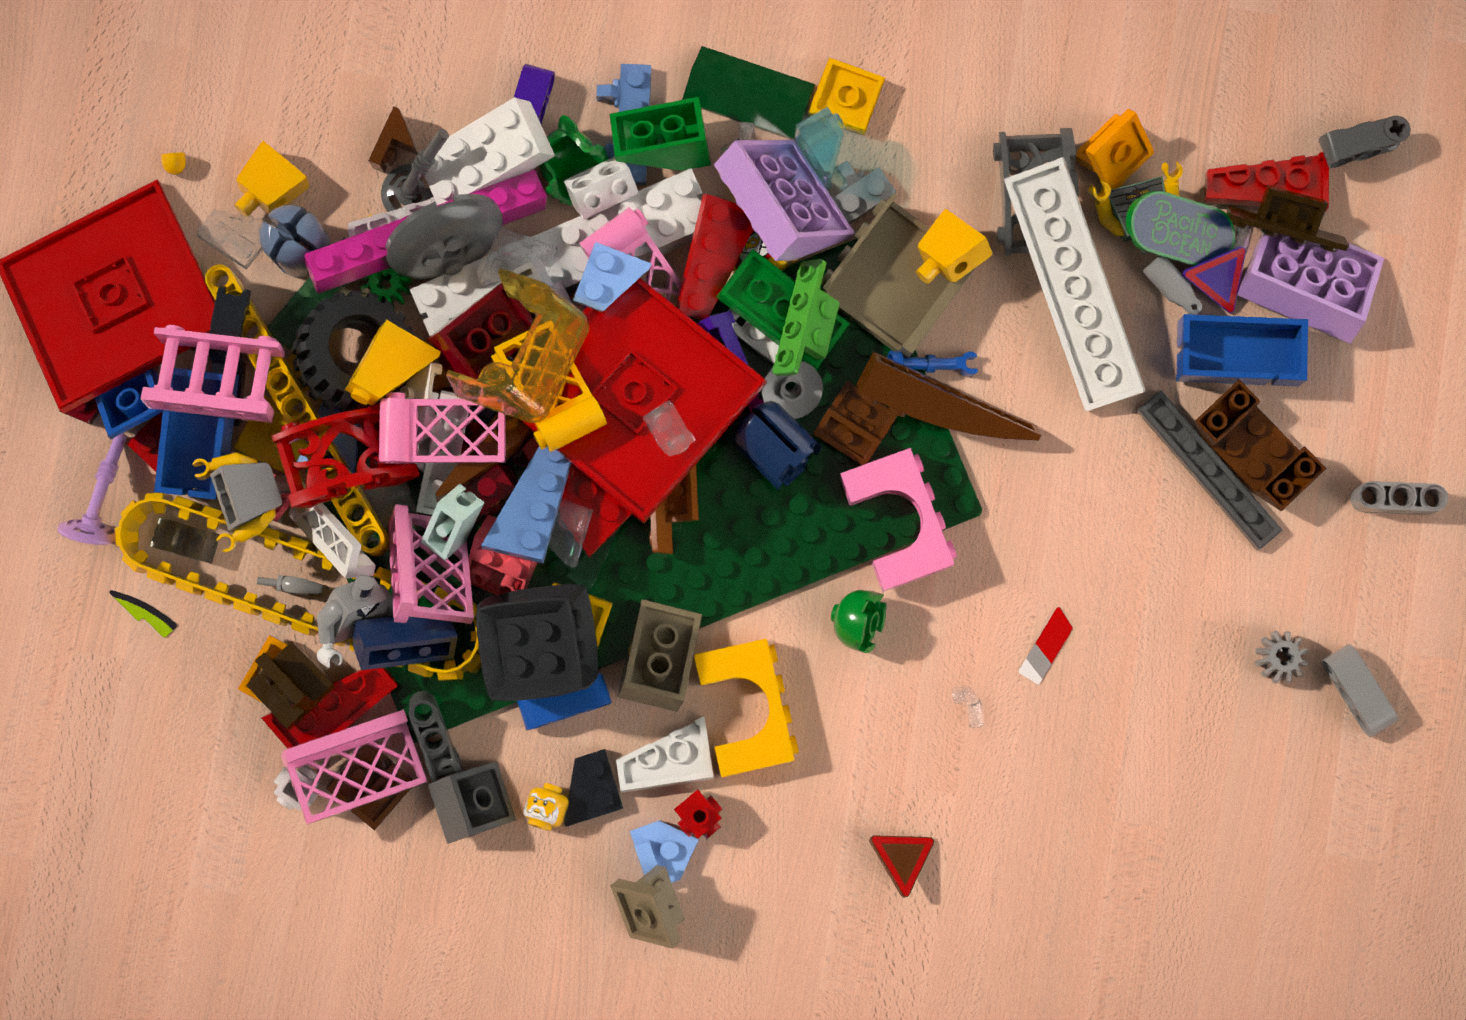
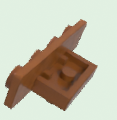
M696 465L651 515L649 540L653 553H673L672 523L699 520Z

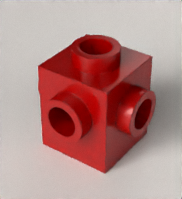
M699 789L674 808V811L681 818L677 824L688 837L694 834L697 839L702 835L708 839L721 828L717 822L722 819L719 815V812L723 810L712 795L705 798ZM697 810L705 812L706 819L703 822L695 820L694 814Z

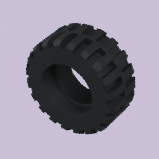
M351 290L347 296H345V293L339 292L333 294L330 299L325 298L318 303L298 328L295 335L297 339L292 346V353L296 355L293 361L294 371H301L302 375L298 378L301 386H309L312 391L308 395L315 401L318 397L324 400L323 407L332 410L337 406L340 407L339 411L342 413L367 408L370 405L355 401L351 397V393L345 390L352 376L342 371L335 364L329 351V337L335 330L342 328L355 329L373 340L378 329L388 320L414 335L412 327H405L403 323L406 319L401 311L396 314L391 309L394 304L387 299L382 303L377 300L378 295L370 292L365 297L362 296L361 291ZM408 381L400 387H398L397 389H395L393 392H400V389L403 386H405L408 383Z

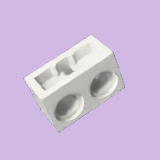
M615 157L563 181L574 208L584 220L639 194L629 167L624 162H617Z

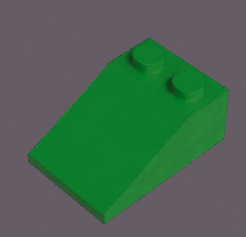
M699 97L609 114L614 155L617 162L677 171L711 166Z

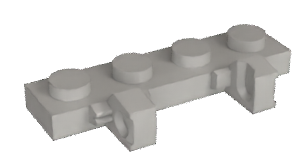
M847 160L836 167V172L841 173L844 178V185L840 187L842 192L832 199L849 225L875 209L882 198L887 201L893 193L896 195V190L880 167L866 176L862 170L856 173Z

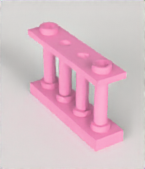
M167 325L166 328L155 327L154 334L161 343L166 345L158 384L154 385V388L143 387L141 400L148 408L272 423L274 410L266 402V399L263 398L271 356L284 358L285 355L284 349L275 338L259 336L258 339L192 332L185 331L184 328L175 325ZM179 345L197 347L189 388H186L185 392L173 391V388L170 387ZM209 349L227 351L220 392H217L216 396L207 395L201 391ZM240 353L258 355L251 396H247V399L235 398L232 394Z

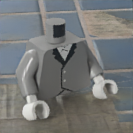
M360 575L354 582L336 587L330 594L325 606L319 611L317 615L319 643L323 644V647L319 649L317 659L326 667L330 668V659L336 665H341L343 656L340 652L333 649L332 644L353 638L355 621L393 616L392 594L384 585H379L374 577Z

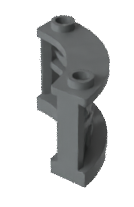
M1060 128V134L1006 136L1005 132H999V143H993L994 161H999L1002 193V227H997L998 245H1003L1005 256H1011V253H1029L1026 241H1014L1013 228L1019 221L1016 213L1011 217V199L1004 179L1010 177L1009 168L1016 170V174L1043 165L1046 162L1064 157L1077 197H1079L1078 171H1075L1074 166L1076 150L1072 128ZM1009 152H1019L1021 159L1013 160ZM1025 152H1032L1033 158L1029 159Z

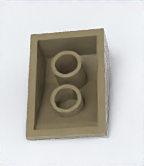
M642 599L617 697L677 712L685 699L702 614Z

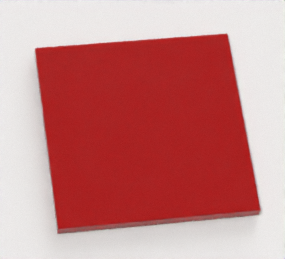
M158 179L0 259L1 279L57 407L63 414L162 364L166 344L161 343L154 334L155 327L166 328L167 325H175L184 328L185 331L210 333L215 299L206 284L205 275ZM179 345L177 355L193 347Z
M639 278L602 313L586 307L560 336L589 391L598 402L607 424L556 451L641 522L645 523L767 384V380L643 279ZM555 347L554 351L559 352L558 348ZM543 355L533 367L542 369L546 356ZM552 358L547 371L563 375L567 364L563 360ZM527 372L520 383L522 386L535 389L539 375ZM570 372L568 377L574 378L572 373ZM545 377L540 391L556 395L561 381ZM566 383L561 396L573 399L583 393L579 386ZM514 387L504 398L506 400V409L533 432L538 431ZM527 394L529 400L531 401L532 395ZM538 397L534 406L538 416L551 410L553 401Z

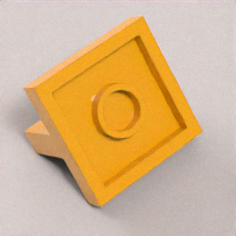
M1127 109L1121 116L1115 113L1076 151L1075 159L1079 164L1095 172L1100 180L1107 183L1111 190L1118 189L1155 152L1137 113Z

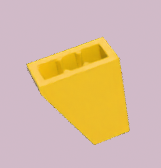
M386 320L378 329L345 390L351 393V397L355 401L373 406L380 399L384 398L387 393L393 392L417 375L428 364L433 363L441 352Z

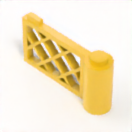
M550 320L494 347L496 354L491 356L500 374L505 371L507 372L538 431L533 434L541 450L547 448L551 453L607 424L598 402L589 391ZM549 332L552 338L549 350L533 346L536 337ZM555 347L558 348L559 352L554 351ZM514 348L525 350L521 364L508 361L504 353ZM531 352L546 356L542 369L526 365ZM552 358L563 360L567 364L563 375L547 371ZM513 369L518 370L517 375L515 374ZM523 372L539 375L535 389L521 385L520 381ZM570 372L572 373L574 378L568 377ZM545 377L561 381L556 395L540 391ZM566 383L579 386L583 393L573 399L561 396ZM527 394L532 395L531 401L529 400ZM541 397L552 400L551 410L538 416L534 409L537 398Z

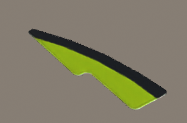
M110 590L109 593L137 621L145 619L163 638H166L177 627L175 622L151 605L132 596Z

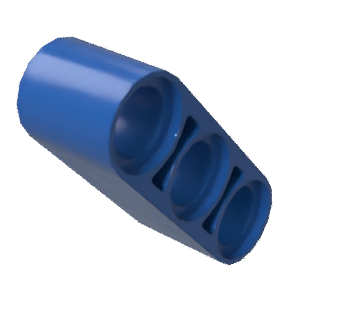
M600 673L596 681L585 690H578L560 696L518 700L517 703L525 729L528 731L609 705L612 701L604 675Z

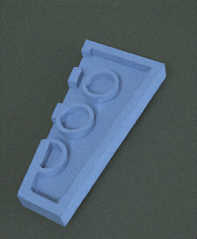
M538 447L481 544L482 549L544 563L571 462L556 450L550 453L547 448L541 450Z

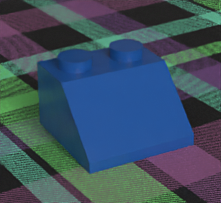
M153 368L95 397L103 424L110 439L163 412V410L148 408L141 400L143 387L154 388V385L158 384L159 375Z

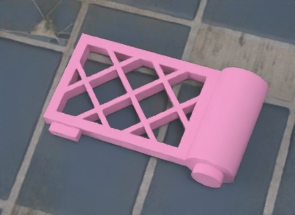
M630 207L579 243L589 259L595 242L633 257L635 249L646 242L652 251L650 257L651 267L648 270L646 283L651 286L653 269L663 270L669 276L667 288H652L657 292L666 293L665 298L668 301L671 294L679 295L682 283L647 233L645 226L648 224V221L639 209L633 211ZM655 258L659 261L661 266L654 265ZM673 283L678 289V291L671 290Z
M387 393L386 398L380 399L379 463H505L506 400L499 399V393H480V399H405V393ZM448 406L443 412L437 408ZM455 406H463L471 415L457 428L446 415ZM468 406L479 407L473 412ZM486 406H498V419L488 427L477 415ZM418 407H432L439 415L425 427L418 420ZM475 418L486 431L472 443L461 431ZM444 419L455 431L441 444L430 431ZM418 426L423 430L419 435ZM497 426H498V436L493 432V430H494ZM459 434L470 447L461 456H453L445 447ZM490 434L498 442V455H484L477 446ZM428 435L439 447L430 456H418V443ZM443 450L448 456L437 455ZM475 450L480 456L468 455Z

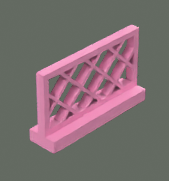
M395 504L388 521L394 622L407 623L410 616L471 624L474 619L467 541L454 552L459 558V562L454 565L448 559L444 561L421 543L423 536H420L412 529V525H419L426 529L432 516L408 513L407 505ZM447 536L441 537L443 540L448 541ZM419 546L430 555L424 561L414 553V550ZM435 560L446 569L441 575L429 566ZM418 572H424L432 581L424 585L416 578ZM453 575L462 585L455 589L445 579ZM439 585L449 595L441 600L431 589ZM424 595L434 606L431 608L418 606L417 599ZM455 599L464 607V612L454 611L447 604Z
M404 709L283 750L281 757L284 766L287 767L307 825L427 782L407 726L408 720ZM402 733L406 745L401 755L385 748L389 736ZM384 738L381 745L374 742ZM367 744L378 749L372 765L355 758L360 746ZM354 749L352 755L345 753V751ZM407 750L411 759L404 757ZM382 752L399 759L392 774L375 767ZM339 755L349 760L342 776L325 768L331 756ZM324 759L321 766L314 763L316 761ZM402 761L414 767L417 779L405 782L395 777ZM352 762L369 770L362 785L345 778ZM308 765L319 770L312 786L299 781L296 768ZM322 772L339 780L332 796L315 788ZM372 772L389 779L383 791L377 793L365 787ZM392 781L400 784L390 788ZM342 782L359 789L354 801L346 803L335 798ZM302 788L309 790L306 798ZM312 792L329 800L324 812L311 815L307 802ZM362 792L369 794V796L359 799ZM333 802L338 805H341L330 809Z

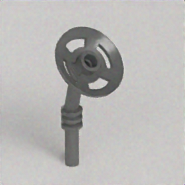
M445 129L437 131L426 149L418 153L412 164L401 165L387 175L381 189L382 202L387 212L396 210L389 199L393 195H396L398 201L404 206L418 201L420 196L423 197L419 202L434 197L430 188L425 189L420 179L422 175H426L429 172V169H431L436 161L435 156L449 138V133ZM407 171V174L398 178L394 185H390L396 176Z

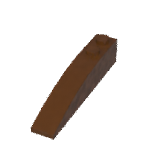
M507 409L505 461L515 454L534 433ZM498 412L487 425L488 427L498 419ZM498 426L493 430V432H494L497 436H498ZM489 434L477 448L484 455H498V442ZM473 450L468 456L480 455L475 450ZM458 463L435 493L437 503L457 485L461 484L466 487L496 465L503 463Z
M874 351L857 382L859 393L862 394L861 397L865 401L877 405L878 402L887 405L891 412L901 417H905L907 414L913 418L943 428L979 436L1039 441L1042 436L1037 425Z

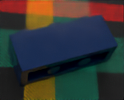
M392 616L355 621L352 645L361 670L454 659L458 636L451 621L409 616L407 623L394 622V617Z

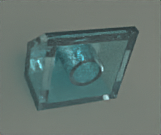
M828 107L798 123L795 130L796 144L827 191L832 186L844 137L842 130L845 129L840 116L837 113L832 114Z

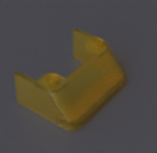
M500 268L498 275L507 296L521 301L525 309L537 315L511 366L501 362L490 363L483 368L477 380L448 370L446 376L458 398L529 423H537L545 419L549 414L588 334L589 323L586 315L546 283Z

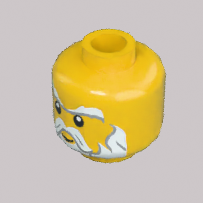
M544 783L543 788L534 787L530 790L523 810L524 816L529 819L527 824L546 831H551L552 827L561 826L569 805L566 796L561 794V787Z

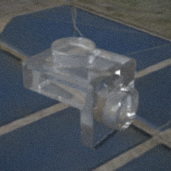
M671 401L665 402L643 417L658 446L668 456L684 452L696 440L694 435L686 428Z

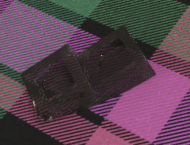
M159 517L150 547L212 564L219 543L216 539L220 534Z

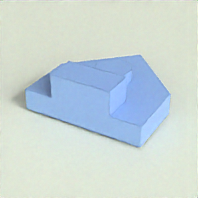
M660 820L630 831L644 875L656 865L666 867L671 883L681 879L699 839L694 836L688 837L683 831Z

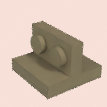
M656 865L637 882L617 879L610 885L630 938L672 949L681 942L676 926L685 918L666 867Z

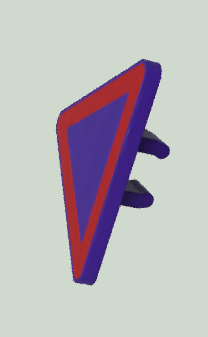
M1242 246L1234 248L1185 269L1183 276L1226 312L1232 313L1235 310L1246 249Z

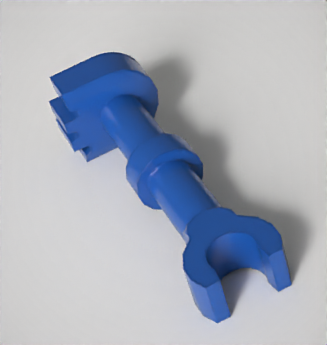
M889 351L887 357L913 370H925L926 373H934L935 370L959 371L966 377L978 373V369H971L966 365V360H973L977 357L975 352H967L961 357L936 358L935 355H925V358L904 357L901 351Z

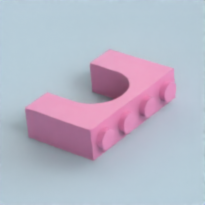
M911 448L840 473L839 477L850 506L879 495L896 494L909 500L919 514L921 526L917 540L904 550L872 562L882 593L954 566L953 559L957 558L951 540L946 542L942 530L946 529L943 517L940 511L935 513L931 501L935 500L932 488L929 482L924 484L920 472H923L924 468L918 454L913 455Z

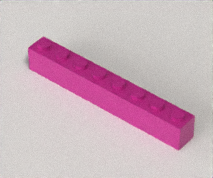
M535 170L469 193L480 194L493 199L502 212L503 225L543 211L546 207L547 195ZM453 200L447 201V202L442 203V204H439V205H437V206H440V205H443V204H446V203H449V202H453ZM407 217L304 254L306 269L317 294L390 268L385 257L388 252L385 245L394 229Z

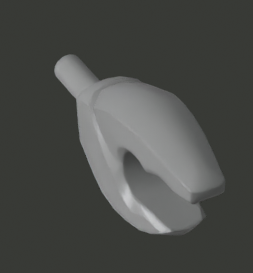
M279 575L278 579L257 578L258 585L276 587V591L293 595L313 596L323 593L324 588L322 584L294 576Z

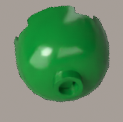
M856 590L848 593L839 604L834 605L831 612V621L834 622V631L837 638L846 647L862 653H870L875 648L876 644L871 641L876 630L882 633L886 618L887 603L881 602L884 594L870 590Z

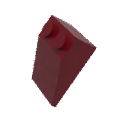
M503 281L424 341L441 352L438 360L461 390H464L477 383L496 368L491 357L496 354L494 347L538 325L507 283ZM514 348L504 353L506 358L512 355L515 351H517L518 348Z

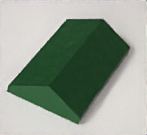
M701 46L692 66L682 100L699 97L702 110L796 141L815 84Z

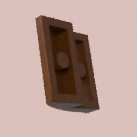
M847 380L813 434L861 465H865L875 453L898 415L888 409L889 406L880 402L874 405L865 401L861 397L862 394L859 393L858 386Z
M367 744L363 745L358 749L355 758L372 765L378 749ZM383 752L375 765L376 768L392 774L396 766ZM352 762L345 778L362 785L369 770ZM347 763L342 767V769L337 774L342 776V773ZM399 767L395 777L405 782L412 781L413 779ZM372 772L365 787L378 793L385 789L389 779ZM333 778L326 786V789L333 794L339 780ZM392 781L390 788L400 784ZM342 782L335 797L349 803L355 800L359 789ZM410 789L353 808L351 812L375 831ZM362 792L359 799L369 796V794Z

